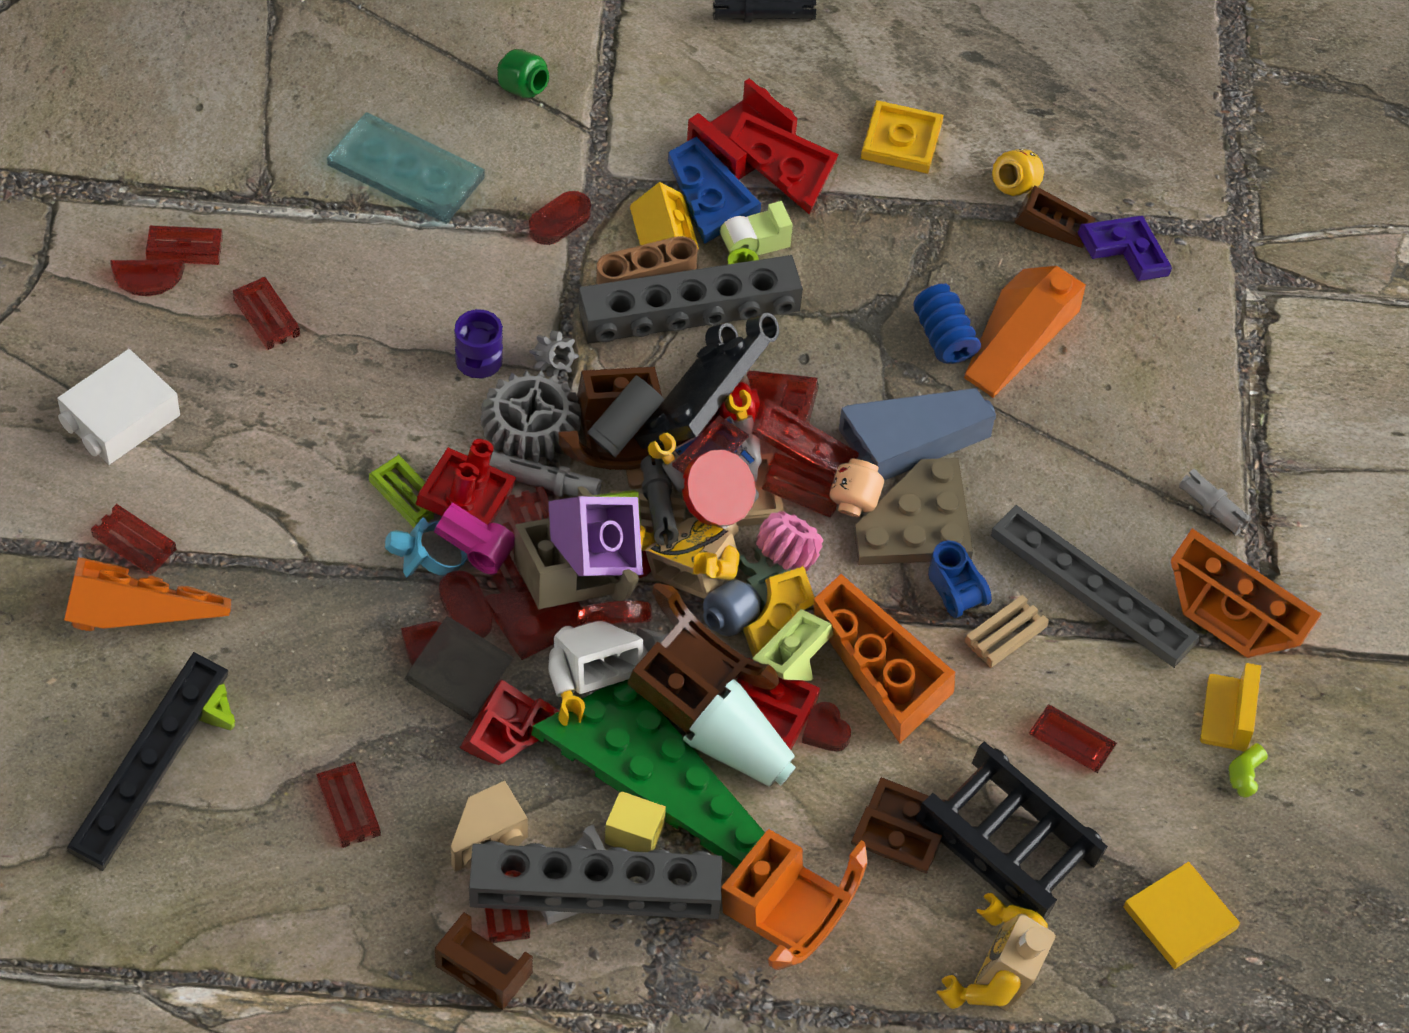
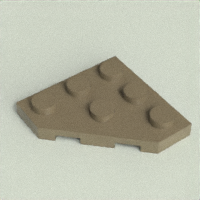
M959 458L921 459L878 502L875 510L868 512L855 525L854 537L858 565L931 562L936 545L947 540L961 544L970 559H972L973 547Z

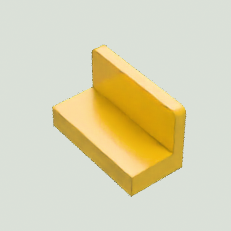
M659 182L630 205L640 245L677 236H685L694 240L698 247L682 193Z
M1246 663L1240 679L1218 674L1209 675L1200 734L1201 743L1239 751H1246L1254 733L1261 665Z

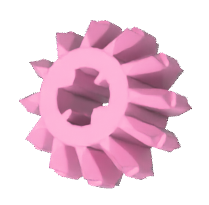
M785 511L771 513L768 519L764 520L759 528L760 532L756 541V545L762 550L763 556L769 557L773 560V564L781 565L784 570L789 568L793 570L804 566L805 571H808L811 565L815 564L823 547V539L817 533L815 527L809 526L806 520L797 518L795 514L789 515Z

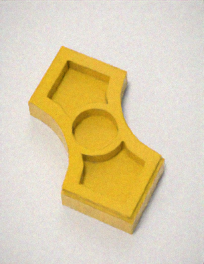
M804 566L765 579L767 586L765 607L753 623L743 628L752 657L800 609L805 610L814 605L815 597Z

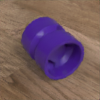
M475 309L465 312L459 316L455 323L456 365L464 375L471 378L483 379L490 377L499 371L503 362L502 323L494 313L487 310Z

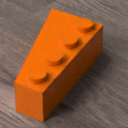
M842 574L814 598V615L832 624L834 635L829 639V642L899 743L905 740L954 693L956 672Z

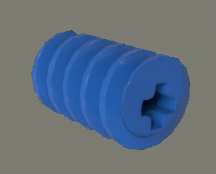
M945 283L930 286L919 293L914 300L913 308L919 316V322L924 327V333L929 338V343L934 349L936 358L940 362L954 364L963 362L977 354L981 348V342L975 337L976 331L970 326V319L965 315V308L959 304V296L954 292H950V286Z

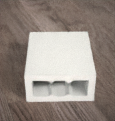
M130 349L57 397L61 413L58 415L62 426L71 434L75 432L82 439L88 452L93 456L99 455L108 465L180 416L177 393Z

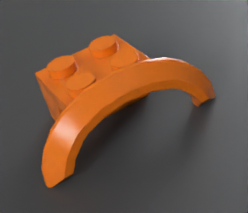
M768 829L721 887L723 913L778 946L768 958L770 967L775 970H781L802 963L827 938L852 901L867 866L865 842L861 840L850 853L847 869L838 887L803 867V849L800 846Z

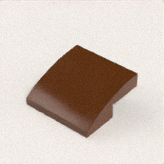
M881 777L869 806L865 808L851 844L857 846L862 840L865 842L867 851L927 874L942 843L941 835L925 829L915 820L922 803L929 796Z

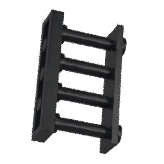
M984 741L978 747L972 761L977 770L947 800H941L932 793L922 803L915 820L925 829L941 835V842L1013 905L1038 912L1045 920L1057 901L1051 891L1082 859L1094 868L1100 862L1108 846L1102 842L1100 835L1095 830L1082 825L1015 768L1001 750L992 748ZM991 780L1008 796L978 827L971 826L958 812ZM1022 806L1039 822L1009 853H1003L990 842L989 838ZM1052 832L1070 849L1040 880H1034L1021 869L1020 864Z

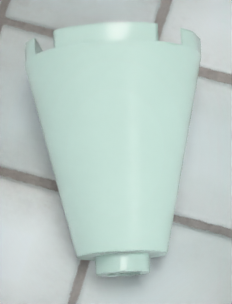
M733 679L725 686L731 692L727 690L722 697L717 695L689 729L693 733L684 736L683 740L689 746L769 787L775 781L781 786L796 768L791 763L795 755L741 684Z

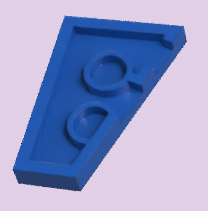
M697 136L669 151L668 162L704 244L720 235L719 230L728 219L735 216L747 217L760 213L761 202Z

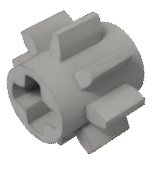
M554 330L550 333V339L546 336L538 335V343L535 349L530 350V353L535 356L537 361L534 369L542 371L547 369L546 373L549 377L555 374L558 376L559 369L563 372L571 373L570 365L574 359L579 358V355L574 353L572 348L575 340L567 337L562 339V333Z

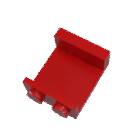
M750 78L744 81L743 100L713 121L709 122L700 113L688 119L687 141L697 136L738 180L755 170L746 161L747 153L729 139L743 111L795 135L797 130L798 118L789 108L782 106L765 88L758 86Z

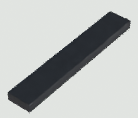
M195 652L192 653L67 846L68 853L104 871L201 719L202 709L218 685L224 683L228 676V669Z

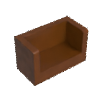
M465 912L462 913L435 947V965L437 968L502 1010L506 1008L533 973L532 955L524 952L517 960L472 930V918Z

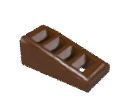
M1034 185L1023 200L1014 223L1025 229L1083 248L1085 246L1078 232L1073 231L1072 227L1074 223L1080 224V226L1081 224L1094 223L1096 218ZM1047 213L1053 215L1052 218L1047 217ZM1061 218L1066 219L1065 225L1059 223Z

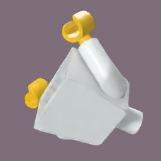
M595 621L575 628L565 626L554 636V648L549 653L548 670L556 696L562 698L558 715L562 725L567 726L568 711L574 712L577 715L579 723L582 721L585 703L581 698L573 696L575 691L582 694L630 678L632 670L648 653L641 637L605 621Z

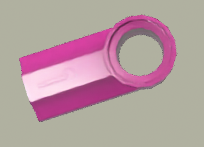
M454 503L445 511L434 530V533L467 553L469 562L476 569L489 575L498 572L514 548L515 536L510 530L497 523H489L487 525Z

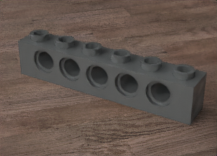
M793 255L579 287V313L587 344L610 342L621 338L644 337L653 333L682 331L686 328L705 325L715 326L725 322L748 320L751 316L763 313L786 315L791 312L800 311L803 288Z
M488 841L483 844L472 845L469 904L472 908L719 919L722 856L711 855L704 851L676 854L662 849H655L649 852H635L621 847H613L608 850H594L580 845L553 848L539 843L512 846L497 841ZM515 870L522 874L518 877H508L504 873ZM556 872L563 875V877L550 879L546 875ZM597 874L603 876L605 879L601 881H592L587 877L590 875ZM638 876L646 881L643 883H633L629 879ZM679 878L688 883L685 885H675L670 881Z

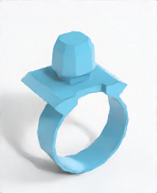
M424 517L410 534L397 530L390 531L385 540L386 550L394 555L404 556L403 573L406 578L412 575L420 564L436 575L449 576L455 574L468 560L467 553L460 549L461 564L455 566L444 565L435 561L428 554L425 547L422 546L421 538L423 533L434 531L439 521L428 523Z

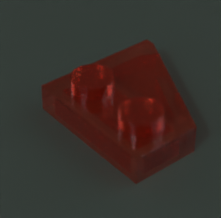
M748 370L747 377L750 389L755 388L759 396L761 407L760 421L767 441L804 445L819 388L818 378Z
M530 592L489 594L485 596L486 608L521 660L554 645V636L561 628L565 626L575 628L590 622L589 617L578 601L538 609Z

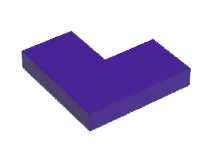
M1143 215L1081 224L1078 230V234L1092 259L1124 255L1138 281L1168 277L1172 270L1171 264Z

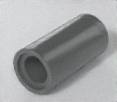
M636 375L595 422L592 428L589 429L587 435L606 452L616 458L662 404L664 398L647 382Z

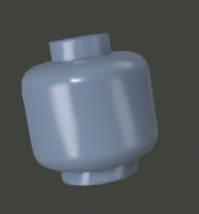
M735 579L727 581L712 590L704 599V621L711 630L716 631L720 635L727 637L735 636L760 616V596L750 584Z

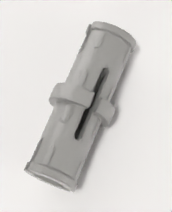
M1196 469L1189 472L1191 476L1186 475L1179 484V488L1203 506L1202 511L1206 515L1215 516L1235 536L1241 533L1240 528L1244 530L1252 517L1228 499V493L1223 488L1218 490L1201 476Z

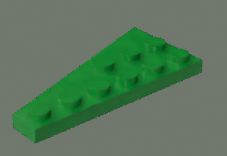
M628 680L605 686L583 698L585 709L581 723H579L578 717L574 712L568 711L569 720L567 726L560 723L558 719L559 712L533 726L532 736L541 742H544L546 739L562 749L561 755L572 762L575 759L595 771V777L618 792H625L666 806V823L677 830L682 827L700 839V845L717 856H722L723 860L736 868L765 833L694 749L683 740L681 734L662 712L627 685Z

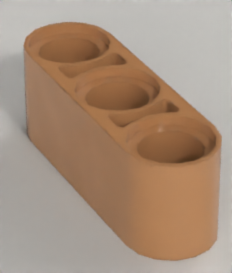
M677 236L603 255L597 262L596 284L697 269V244L689 237Z

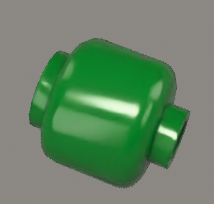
M513 49L506 53L497 67L498 82L501 88L522 98L535 97L544 91L549 82V71L545 60L539 55L523 49Z

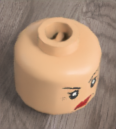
M854 458L850 459L849 463L839 465L829 496L839 505L838 511L840 513L859 518L861 512H872L875 510L884 484V478L878 473V466Z

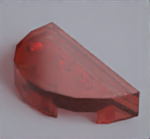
M110 260L113 278L119 287L132 295L146 297L159 295L172 289L181 280L185 269L184 260Z
M643 601L605 602L575 610L576 621L580 625L595 621H605L609 624L650 622L653 618L651 604Z

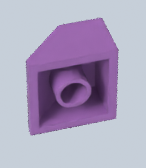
M579 496L548 501L551 541L578 576H622L623 570L627 569L632 570L637 575H643L638 497Z

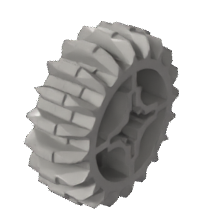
M526 369L523 377L519 378L511 373L509 382L499 379L496 389L489 388L487 399L483 400L481 406V426L483 427L486 440L492 442L494 451L504 450V454L511 457L516 455L521 459L532 458L533 462L538 463L540 457H545L551 462L554 458V452L561 455L565 454L559 445L558 432L577 431L579 434L581 430L580 404H578L576 392H570L568 382L559 384L556 374L546 379L542 370L537 376H530Z

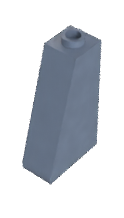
M973 388L847 405L841 409L839 431L856 457L878 466V473L885 481L911 470L921 459H938L991 437L996 413L992 403L987 399L984 400L978 389Z

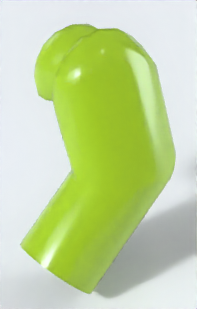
M1258 743L1253 744L1229 765L1231 786L1237 789L1240 797H1250L1258 790V784L1254 780V769L1268 758L1266 750Z

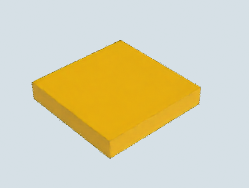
M876 100L860 159L929 174L944 115Z
M1189 861L1126 900L1123 906L1174 970L1236 931L1240 925L1238 919Z

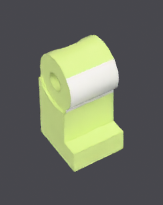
M782 201L768 204V211L747 217L735 216L728 219L722 224L719 231L729 254L735 249L746 248L754 251L757 255L789 248L791 246L793 224Z

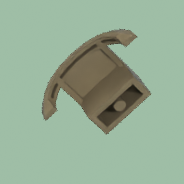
M578 487V497L593 496L585 487ZM549 518L515 525L514 561L538 609L610 595L617 602H625L630 598L639 581L637 573L627 569L623 570L622 576H578L552 543Z

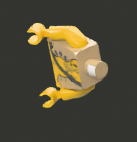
M695 517L688 518L677 526L679 537L671 545H668L666 534H663L664 545H660L655 541L653 533L645 532L646 529L640 525L641 550L646 551L653 579L705 599L712 590L722 585L725 580H733L736 577L740 559L734 541V536L739 531L736 523L719 527L701 523Z
M985 894L983 898L991 905L985 910L976 909L977 913L993 926H997L1003 921L1004 924L1001 926L973 984H969L967 988H964L954 975L942 978L941 981L947 989L936 991L942 1001L951 1009L960 1007L967 1000V1003L970 1005L998 1006L1007 1011L1034 983L1056 938L1055 933L1048 929L1046 921L1038 912L1015 905L1007 907L994 894Z

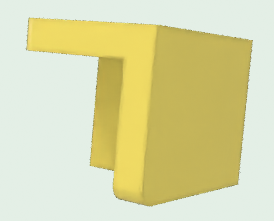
M620 792L605 824V843L613 847H621L635 852L654 850L665 825L666 806Z

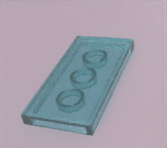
M368 112L359 119L327 157L328 166L446 224L485 178V169Z

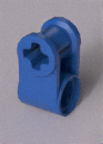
M950 540L936 545L932 554L928 576L941 596L948 613L953 618H958L967 609L979 604L981 606L989 605L992 602L989 585L976 569L965 548L961 544ZM942 563H949L954 567H947Z

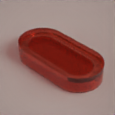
M568 191L561 194L530 217V237L535 242L543 245L559 242L589 220L591 216L590 199L584 193L578 191Z
M452 571L446 574L439 584V596L456 634L467 641H478L485 638L492 629V613L477 580L473 575L465 571Z

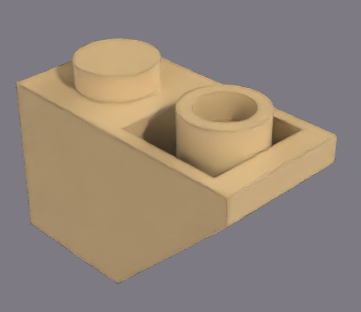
M505 780L468 797L451 844V866L455 872L465 867L471 868L473 844L497 841L505 845L519 846L524 839L528 838V818Z

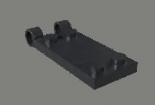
M771 313L751 316L746 322L747 337L745 339L738 337L737 330L730 323H723L708 328L705 335L707 346L697 353L695 362L634 437L641 449L648 448L649 444L653 441H656L659 446L663 445L659 439V435L663 433L671 434L676 442L696 438L768 344L778 338L779 324L775 316Z

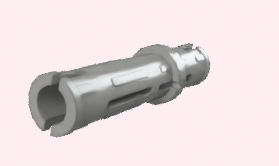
M493 451L489 463L490 466L517 477L516 482L553 491L554 495L563 497L564 494L578 497V487L580 486L585 487L592 495H599L601 491V479L570 472L568 467L561 466L560 469L496 451Z

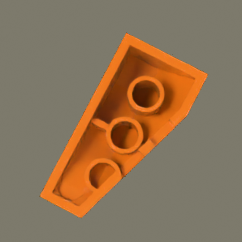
M1058 266L1023 269L1001 290L980 338L981 348L972 357L964 378L994 398L1080 312L1086 284Z
M78 557L64 621L72 622L71 626L74 628L94 631L95 627L105 629L224 617L230 615L231 599L189 586H178L177 591L169 589L168 583L163 582L162 578L148 576V578L135 579L128 575V568Z

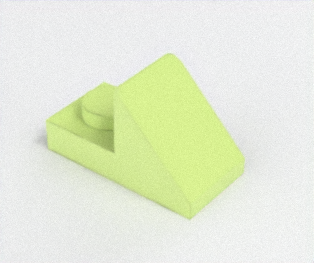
M800 609L752 660L761 664H769L775 669L777 676L782 679L811 681L813 674L810 658L834 635L832 624Z

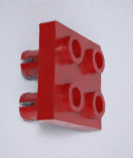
M476 439L470 447L468 456L447 447L418 493L415 505L443 516L448 507L454 503L488 525L495 520L514 488L517 477L490 466L489 463L494 449L493 445L487 440Z

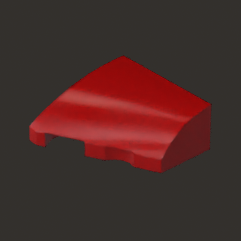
M502 679L496 683L459 748L479 759L501 765L517 753L539 741L531 735L533 726L559 712V710L541 698L534 701Z

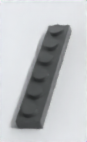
M1015 505L992 528L991 537L1173 668L1197 644L1199 638L1197 633L1019 506Z

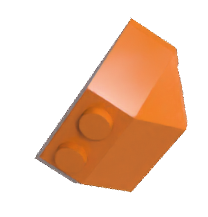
M1193 528L1171 558L1183 615L1247 658L1300 647L1322 615Z

